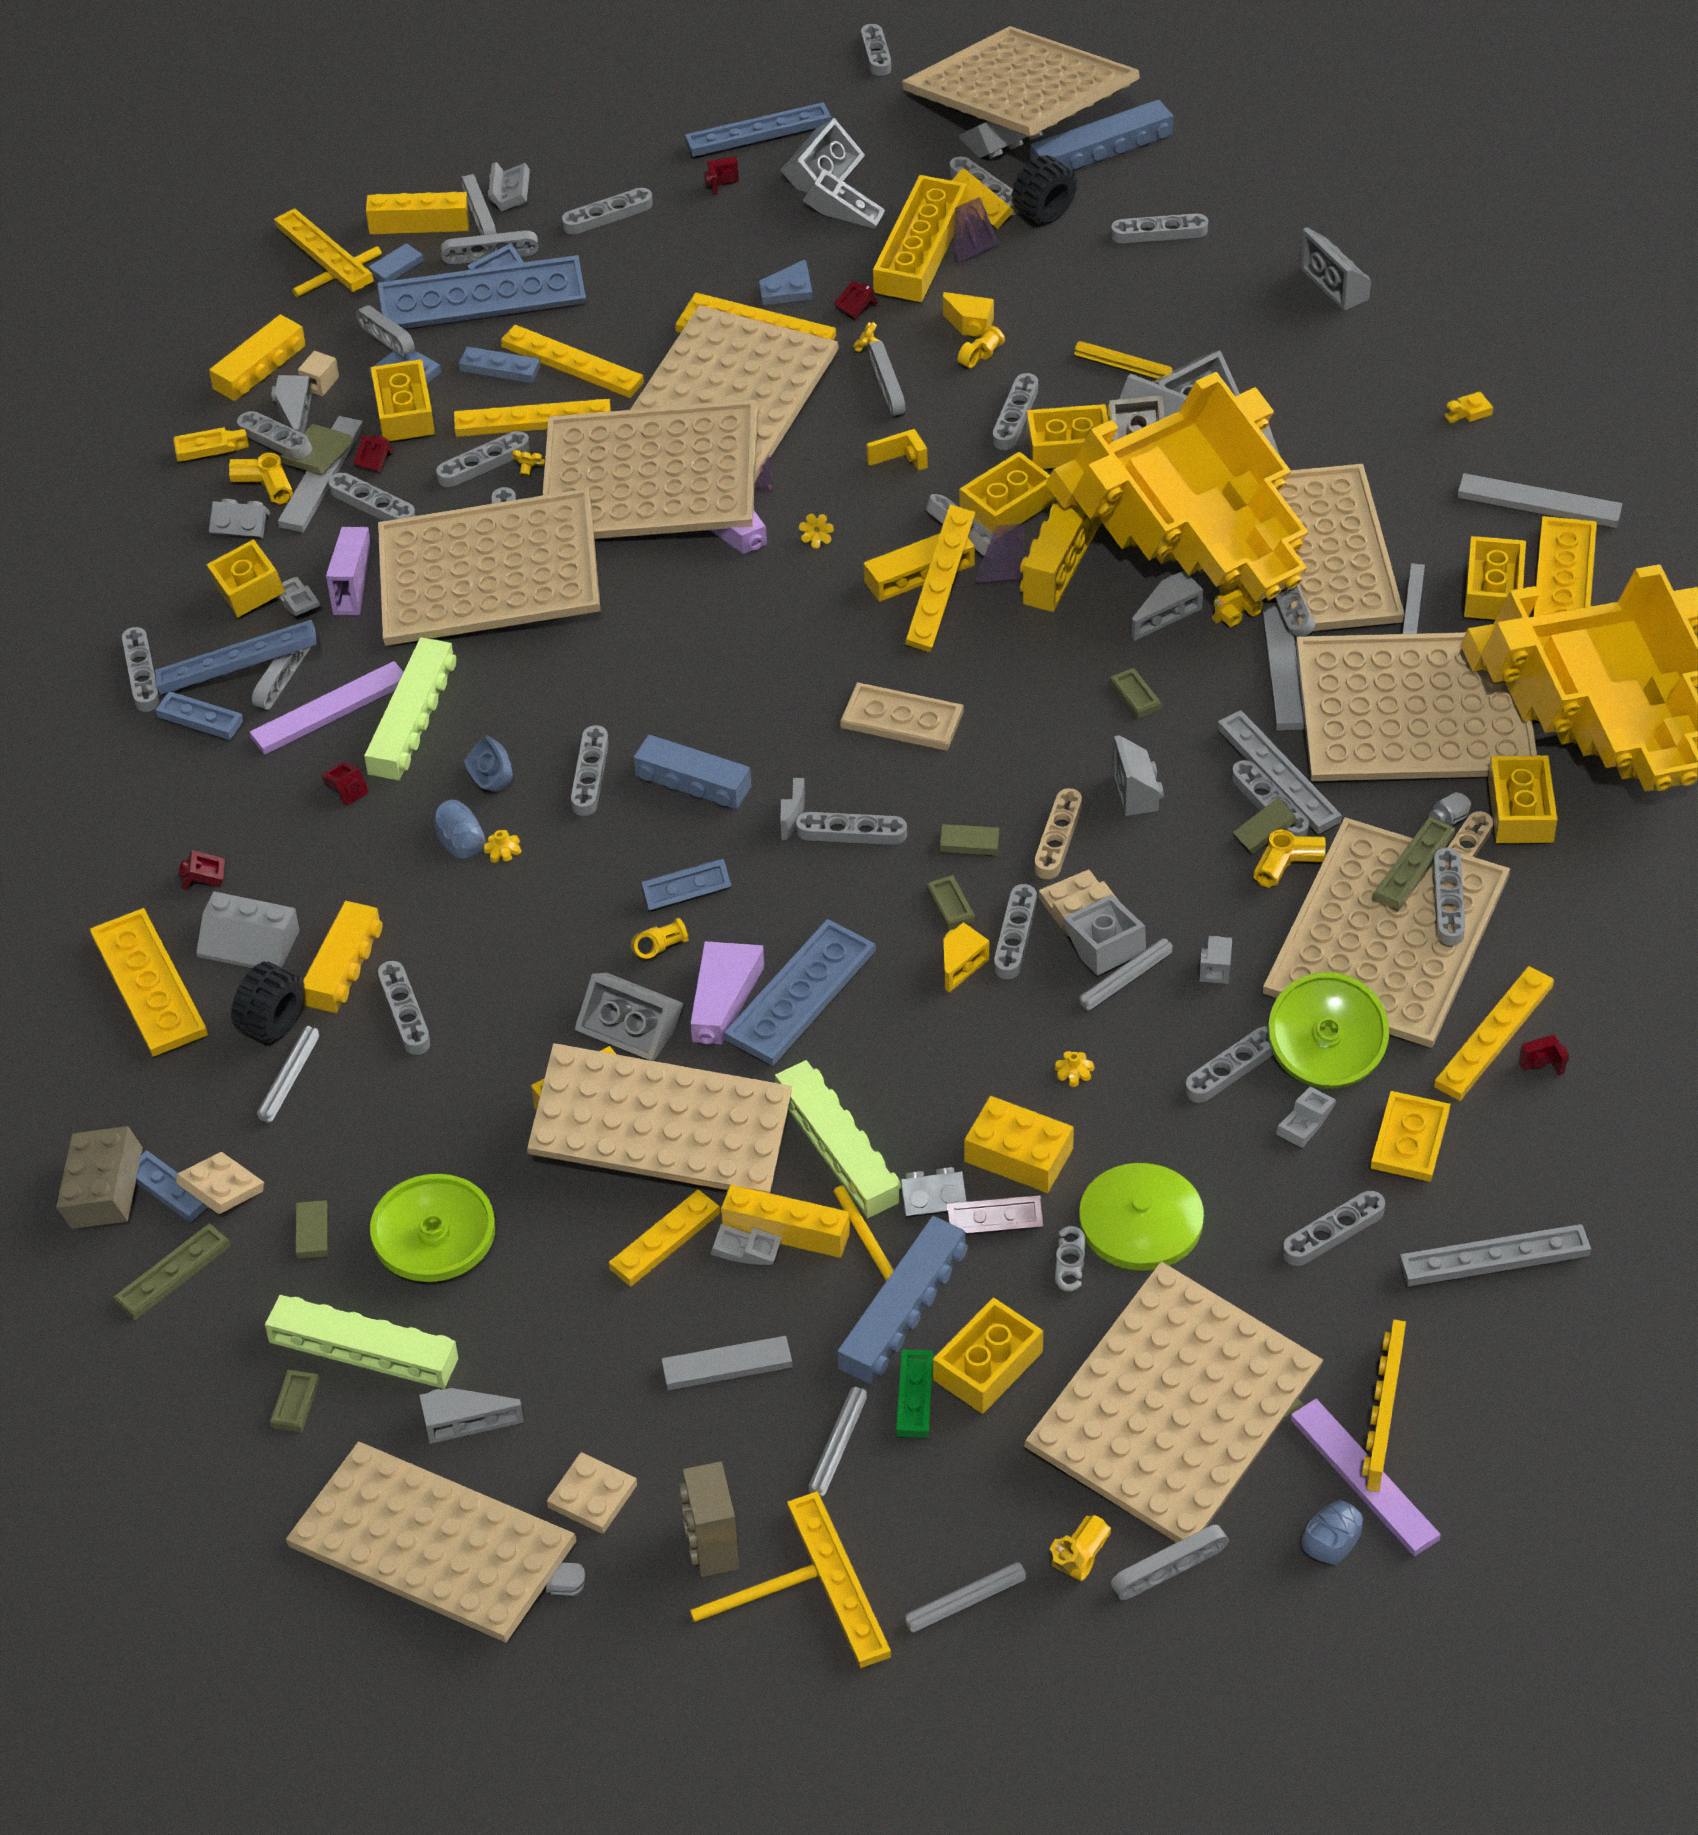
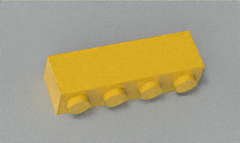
M467 192L367 195L366 215L369 234L469 231L470 214Z
M281 314L209 369L212 388L233 401L239 399L306 346L303 327Z
M940 533L864 562V582L879 602L924 585ZM967 538L957 572L975 565V546L969 538Z
M349 901L344 902L303 980L305 991L303 998L304 1006L337 1013L341 1004L347 1001L352 982L357 981L364 959H368L374 939L378 938L382 932L383 923L379 919L378 908Z
M730 1185L721 1207L722 1224L747 1233H751L754 1227L782 1237L780 1244L839 1258L842 1257L850 1235L848 1211L736 1185Z

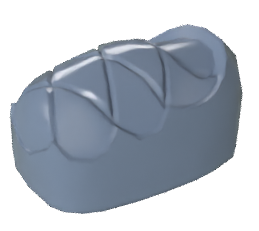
M489 736L480 740L467 758L464 759L465 766L473 780L485 790L499 792L506 788L513 779L512 764L506 750L499 742Z
M453 799L444 801L437 806L434 813V830L439 841L450 853L457 858L463 859L473 856L484 849V844H486L484 833L474 814L467 806Z
M1341 1499L1331 1503L1316 1514L1306 1526L1300 1541L1302 1549L1312 1558L1335 1566L1349 1554L1361 1536L1363 1529L1362 1514L1352 1504Z

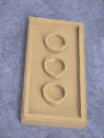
M857 682L840 721V726L843 729L948 751L964 708L962 704Z

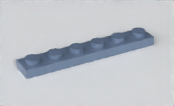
M824 102L685 134V143L692 157L814 129L831 120V115Z
M308 620L156 669V687L160 695L169 691L174 692L195 683H202L208 679L227 675L245 667H252L273 658H280L285 654L305 650L310 646L317 645L314 624L312 620Z

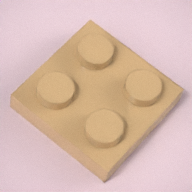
M223 1152L178 1173L176 1179L177 1185L218 1214L263 1192L264 1182Z
M581 1452L548 1498L547 1506L574 1521L604 1534L636 1488L637 1480L635 1477Z

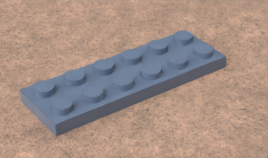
M827 919L724 1032L725 1041L774 1066L875 953V943Z

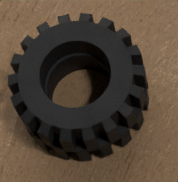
M1041 155L1037 159L1031 160L1017 176L1011 193L1013 197L1012 203L1015 205L1014 207L1037 224L1046 225L1048 222L1052 223L1057 218L1059 219L1073 202L1074 195L1078 189L1076 187L1078 185L1077 176L1071 169L1054 157Z
M263 961L255 965L246 974L235 993L231 1007L233 1026L266 1043L278 1041L290 1030L302 1007L305 992L302 978L269 961Z

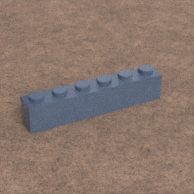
M1156 100L1030 144V162L1041 155H1050L1069 169L1075 170L1172 136L1174 116L1160 100Z
M935 1216L931 1217L837 1351L838 1369L869 1384H872L878 1375L884 1374L891 1355L894 1351H900L909 1329H915L925 1306H931L941 1283L946 1284L949 1280L952 1267L957 1261L961 1262L965 1257L968 1245L965 1244V1230Z

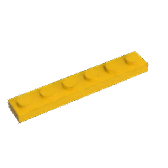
M295 208L274 218L275 226L352 292L362 289L374 281L372 272Z
M514 325L501 339V346L505 349L523 356L539 358L540 363L628 398H631L644 384V375L518 325Z
M610 399L454 411L456 437L514 431L548 429V417L611 412Z
M949 505L905 645L931 653L975 516L974 511Z
M1528 966L1435 1079L1434 1088L1461 1101L1552 989L1554 979Z
M1393 1319L1392 1332L1385 1331L1382 1350L1388 1351V1357L1381 1356L1378 1375H1383L1384 1381L1377 1380L1374 1400H1380V1406L1373 1405L1370 1425L1376 1426V1432L1369 1431L1366 1450L1372 1451V1457L1365 1456L1362 1476L1368 1477L1367 1490L1380 1492L1406 1321Z
M818 1491L788 1501V1511L816 1569L820 1582L859 1668L861 1669L891 1658V1650Z

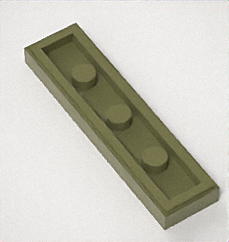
M1429 816L1374 891L1373 900L1399 911L1433 865L1435 853L1439 849L1445 848L1454 836L1455 828Z
M210 1223L116 1294L113 1297L115 1304L134 1321L230 1248V1241Z

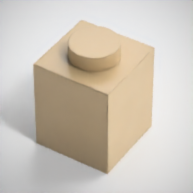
M313 351L299 367V376H309L312 393L324 396L337 381L339 373L336 358Z

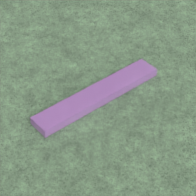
M393 661L250 731L251 739L264 755L395 691L404 672Z
M1317 1398L1291 1414L1292 1423L1414 1557L1440 1541L1441 1534L1384 1472L1382 1474L1380 1492L1367 1490L1368 1477L1362 1476L1365 1456H1370Z

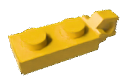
M223 427L175 436L173 438L178 462L219 455L229 451H238L249 447L245 429L227 431Z

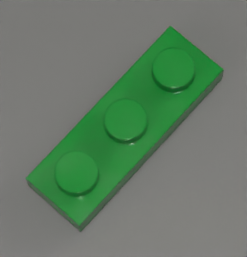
M902 1349L896 1427L897 1437L929 1438L933 1350Z

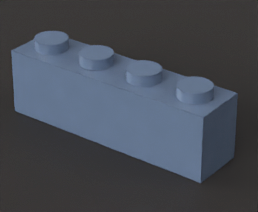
M653 735L647 736L634 756L636 777L691 794L698 798L716 802L722 806L737 809L751 788L750 767Z

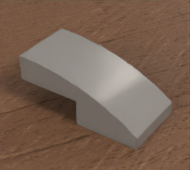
M297 576L282 582L285 593L277 596V598L292 615L297 616L320 606L318 599L308 585L304 586Z
M793 778L792 799H781V840H787L796 829V819L803 813L805 806L804 778Z
M1310 1086L1295 1101L1293 1111L1278 1125L1276 1135L1303 1148L1323 1124L1335 1106L1336 1099Z
M721 1224L710 1255L747 1264L773 1265L782 1237L754 1227L751 1233H747Z

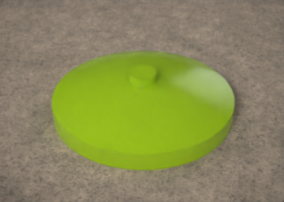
M1317 972L1298 978L1279 994L1269 1016L1268 1040L1277 1062L1293 1078L1315 1088L1340 1089L1359 1083L1377 1068L1388 1045L1389 1021L1381 1001L1364 983L1341 973Z
M1130 1163L1111 1168L1100 1174L1089 1184L1080 1202L1079 1224L1080 1229L1085 1234L1088 1246L1105 1261L1125 1269L1138 1271L1155 1270L1161 1261L1168 1266L1180 1261L1194 1249L1203 1229V1205L1196 1189L1182 1175L1156 1164Z
M426 1174L401 1182L382 1197L372 1214L370 1235L377 1257L390 1271L409 1280L436 1282L457 1277L472 1269L484 1258L494 1240L495 1218L489 1199L475 1184L449 1174Z

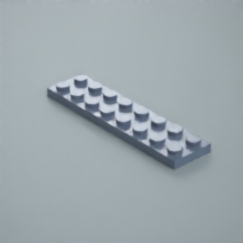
M578 255L377 283L382 314L403 329L586 303Z

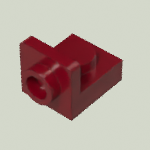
M736 156L707 161L708 171L704 172L706 187H711L713 195L718 194V185L739 182Z
M852 280L835 301L834 305L837 309L856 320L868 303L876 306L878 301L873 295L875 291L865 283L860 285Z
M363 435L353 464L356 468L380 473L386 455H392L394 449L385 437Z
M345 761L321 774L325 785L337 790L342 803L345 805H349L368 793V788L360 769Z
M192 850L187 861L182 860L179 867L178 876L182 877L181 888L188 889L192 880L220 887L224 876L225 858Z
M1555 1034L1521 1045L1519 1064L1523 1071L1532 1068H1542L1551 1063L1558 1075L1565 1074L1569 1053L1566 1046L1560 1044Z

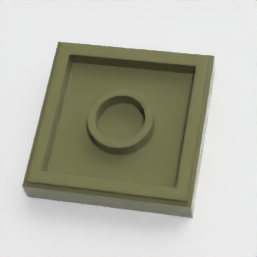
M312 424L303 433L310 441L312 446L311 453L302 459H292L284 454L280 458L283 464L322 475L354 441L350 434Z

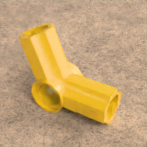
M265 453L258 457V459H230L229 476L231 482H261L266 488L271 502H276L278 505L288 503V500L293 496L292 488L282 468L279 455Z
M1283 829L1272 832L1269 836L1268 846L1254 871L1253 878L1261 886L1270 888L1271 886H1277L1286 867L1293 861L1324 862L1325 837L1294 836L1291 832Z
M1096 1515L1086 1516L1072 1537L1066 1535L1061 1539H1054L1050 1547L1053 1554L1052 1567L1082 1582L1090 1573L1096 1554L1109 1538L1111 1528L1102 1518Z

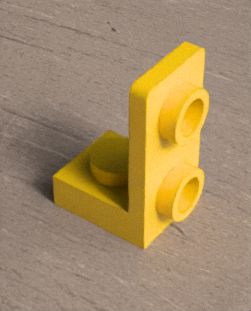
M915 429L876 440L866 445L867 463L869 466L906 455L907 460L913 462L918 471L928 468L927 447Z

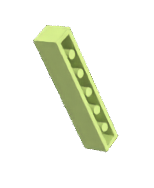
M420 637L364 755L368 775L400 780L404 770H408L413 750L418 749L420 735L428 727L430 713L437 708L438 696L441 690L444 691L446 688L448 674L455 669L456 655H453L452 643Z
M805 1060L775 1074L776 1083L792 1086L788 1110L867 1219L898 1204L901 1183L894 1172L890 1173L886 1168L882 1155L878 1151H873L863 1130L859 1131L856 1128L851 1113L848 1110L842 1109L834 1090H828L825 1086L820 1071L813 1069L808 1061Z
M279 1295L265 1323L269 1343L445 1389L458 1361L456 1342L444 1335H431L413 1327L405 1328L393 1325L386 1320H374L363 1317L356 1312L348 1313L336 1310L326 1304L317 1305L306 1302L299 1297Z

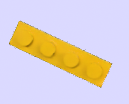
M698 1189L610 1260L609 1269L630 1287L633 1286L720 1214V1206Z

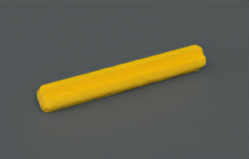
M1078 341L1075 346L1074 354L1078 357L1159 379L1172 372L1170 366L1083 341Z

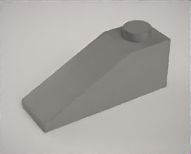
M825 169L819 174L803 199V202L822 215L875 229L886 211Z
M278 375L276 386H272V401L276 402L278 413L284 425L304 433L312 399L309 376Z
M1185 570L1162 580L1133 616L1131 638L1135 641L1201 610L1203 589L1190 575L1188 576Z
M455 1388L436 1389L419 1395L430 1444L524 1422L520 1399Z

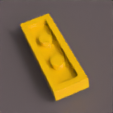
M962 168L952 179V181L967 184V204L997 230L1014 212L1006 202L965 168Z

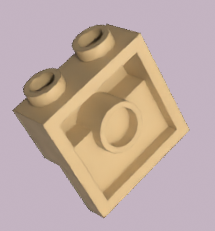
M1090 869L1039 890V899L1067 937L1070 935L1064 925L1063 917L1111 894L1115 898L1116 896L1104 881L1098 882Z

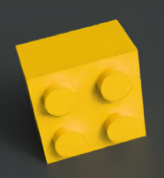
M254 539L206 564L215 587L237 617L285 593L277 570Z

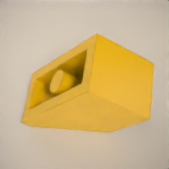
M944 292L943 315L962 335L981 338L984 335V330L992 326L994 299Z
M964 922L955 930H950L943 939L946 991L950 993L989 960V940Z

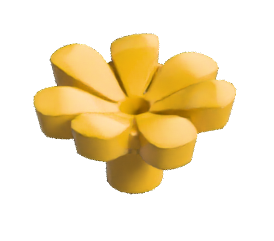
M874 322L866 324L865 331L853 345L855 351L860 352L868 343L880 341L874 337L873 332L877 326Z
M512 451V460L518 461L521 465L520 475L529 477L531 467L544 466L545 459H541L542 455L539 453L531 455L528 452Z
M809 514L806 516L807 522L799 524V530L805 532L801 536V540L804 543H808L811 540L812 547L819 548L821 541L825 544L831 542L832 538L828 533H832L834 527L833 524H826L827 516L825 514H820L818 518L814 514Z
M498 830L494 835L489 836L488 843L484 844V853L490 854V861L494 863L498 862L501 856L503 861H510L512 859L511 853L514 855L521 853V848L517 845L520 843V839L517 835L509 837L507 830Z
M1066 1051L1063 1054L1064 1060H1058L1055 1064V1070L1058 1071V1080L1064 1081L1069 1078V1085L1071 1087L1079 1085V1078L1083 1081H1089L1091 1079L1090 1072L1094 1070L1093 1062L1086 1060V1054L1083 1052Z

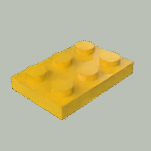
M1390 1091L1370 1169L1431 1182L1451 1104Z

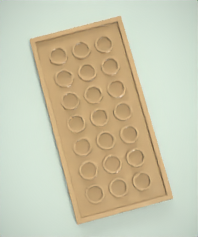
M1354 464L1291 470L1285 481V487L1279 493L1308 530V534L1303 540L1304 545L1296 553L1307 567L1301 576L1302 581L1299 583V586L1315 620L1313 631L1404 622L1405 613L1364 465ZM1299 601L1292 602L1290 609L1296 607ZM1299 617V618H1297V620L1299 621V623H1300V625H1301V624H1302V618Z
M553 1043L527 1153L729 1190L730 1185H736L771 1193L792 1086Z
M359 1441L286 1538L288 1547L505 1643L577 1541L575 1533Z

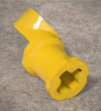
M995 326L987 327L981 338L976 339L973 343L966 342L959 351L958 363L972 368L980 359L986 360L993 355V350L1001 346L1005 341L1001 330Z
M676 918L674 923L661 928L655 926L636 934L631 940L633 954L639 958L648 959L665 951L668 946L678 942L683 944L688 942V933L685 925L680 918ZM643 937H648L652 941V949L647 954H642L638 949V942Z

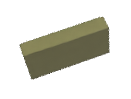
M1135 668L1110 677L1109 684L1136 719L1161 710L1162 703Z
M1276 798L1233 833L1239 842L1253 855L1269 842V836L1272 832L1280 829L1285 830L1296 822L1297 819L1291 810L1279 798Z
M942 824L940 852L997 856L1000 828Z
M953 875L926 883V890L948 931L957 928L963 922L967 925L975 922V915Z
M327 1200L296 1203L297 1259L328 1257Z
M288 1369L270 1420L271 1428L302 1433L320 1381L319 1374Z

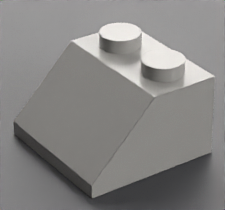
M1120 735L1114 736L1113 776L1125 816L1159 811V799H1163L1164 794L1162 783L1156 781L1157 768L1155 761L1150 762L1147 750Z
M1112 894L1063 917L1064 925L1080 959L1097 976L1135 958L1146 950L1145 925Z

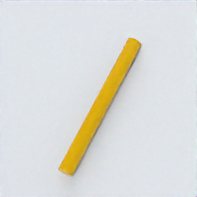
M376 246L354 258L363 265L382 255V252ZM326 271L293 288V294L298 298L336 277Z
M843 1185L834 1189L835 1196L844 1211L849 1212V1219L885 1281H887L894 1271L846 1188Z
M811 1564L689 1610L690 1616L695 1623L817 1577L816 1569Z

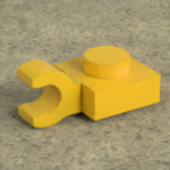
M1476 392L1457 398V401L1448 402L1446 407L1451 412L1446 413L1444 417L1449 423H1454L1465 417L1469 422L1491 416L1493 406L1481 392Z

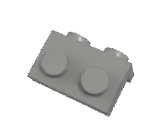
M497 162L492 163L491 174L489 175L488 197L493 204L497 205L501 212L514 206H520L527 201L530 169L526 163L503 171Z
M222 499L221 502L213 501L209 533L218 536L263 539L266 517H270V511L263 506V503L258 501H248L247 504H239L238 501L233 499Z
M954 1167L937 1169L936 1175L924 1176V1171L906 1173V1179L900 1180L905 1217L948 1212V1203L966 1202L962 1171L955 1172Z

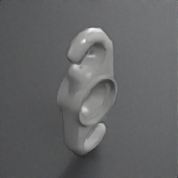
M1067 1226L1059 1231V1236L1062 1238L1058 1241L1059 1248L1056 1252L1054 1279L1055 1284L1060 1290L1073 1292L1082 1286L1079 1279L1082 1277L1081 1270L1084 1267L1086 1238L1080 1228ZM1067 1234H1074L1078 1239L1073 1242H1067L1063 1237ZM1066 1254H1074L1079 1260L1073 1264H1068L1061 1258ZM1066 1276H1074L1077 1279L1072 1284L1063 1282V1278Z

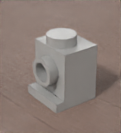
M1209 936L1208 948H1202L1199 982L1229 984L1232 938Z

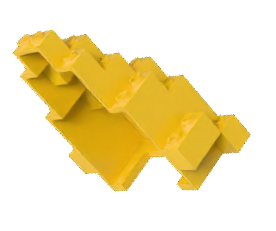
M1217 372L1195 382L1178 412L1111 442L1118 430L1113 420L1091 429L1076 458L1053 469L1046 482V485L1064 509L1073 504L1075 506L1080 505L1090 520L1098 516L1121 549L1130 545L1133 547L1138 545L1148 560L1156 557L1161 564L1170 560L1172 562L1178 561L1188 576L1197 571L1200 573L1206 572L1216 587L1223 584L1228 591L1237 586L1239 588L1245 587L1255 602L1264 598L1270 600L1285 588L1293 589L1302 581L1301 576L1307 569L1296 551L1304 545L1303 540L1308 534V530L1279 493L1285 487V481L1291 470L1262 433L1269 426L1268 421L1274 411L1256 387L1235 396Z
M1660 564L1636 568L1618 602L1529 617L1539 597L1536 587L1510 590L1494 624L1468 628L1460 645L1472 671H1488L1494 683L1505 681L1523 722L1530 720L1539 721L1545 733L1556 731L1561 744L1572 742L1578 744L1583 756L1600 755L1606 768L1617 767L1622 779L1632 777L1639 779L1645 792L1652 790L1663 791L1677 785L1689 786L1698 780V587L1673 591Z

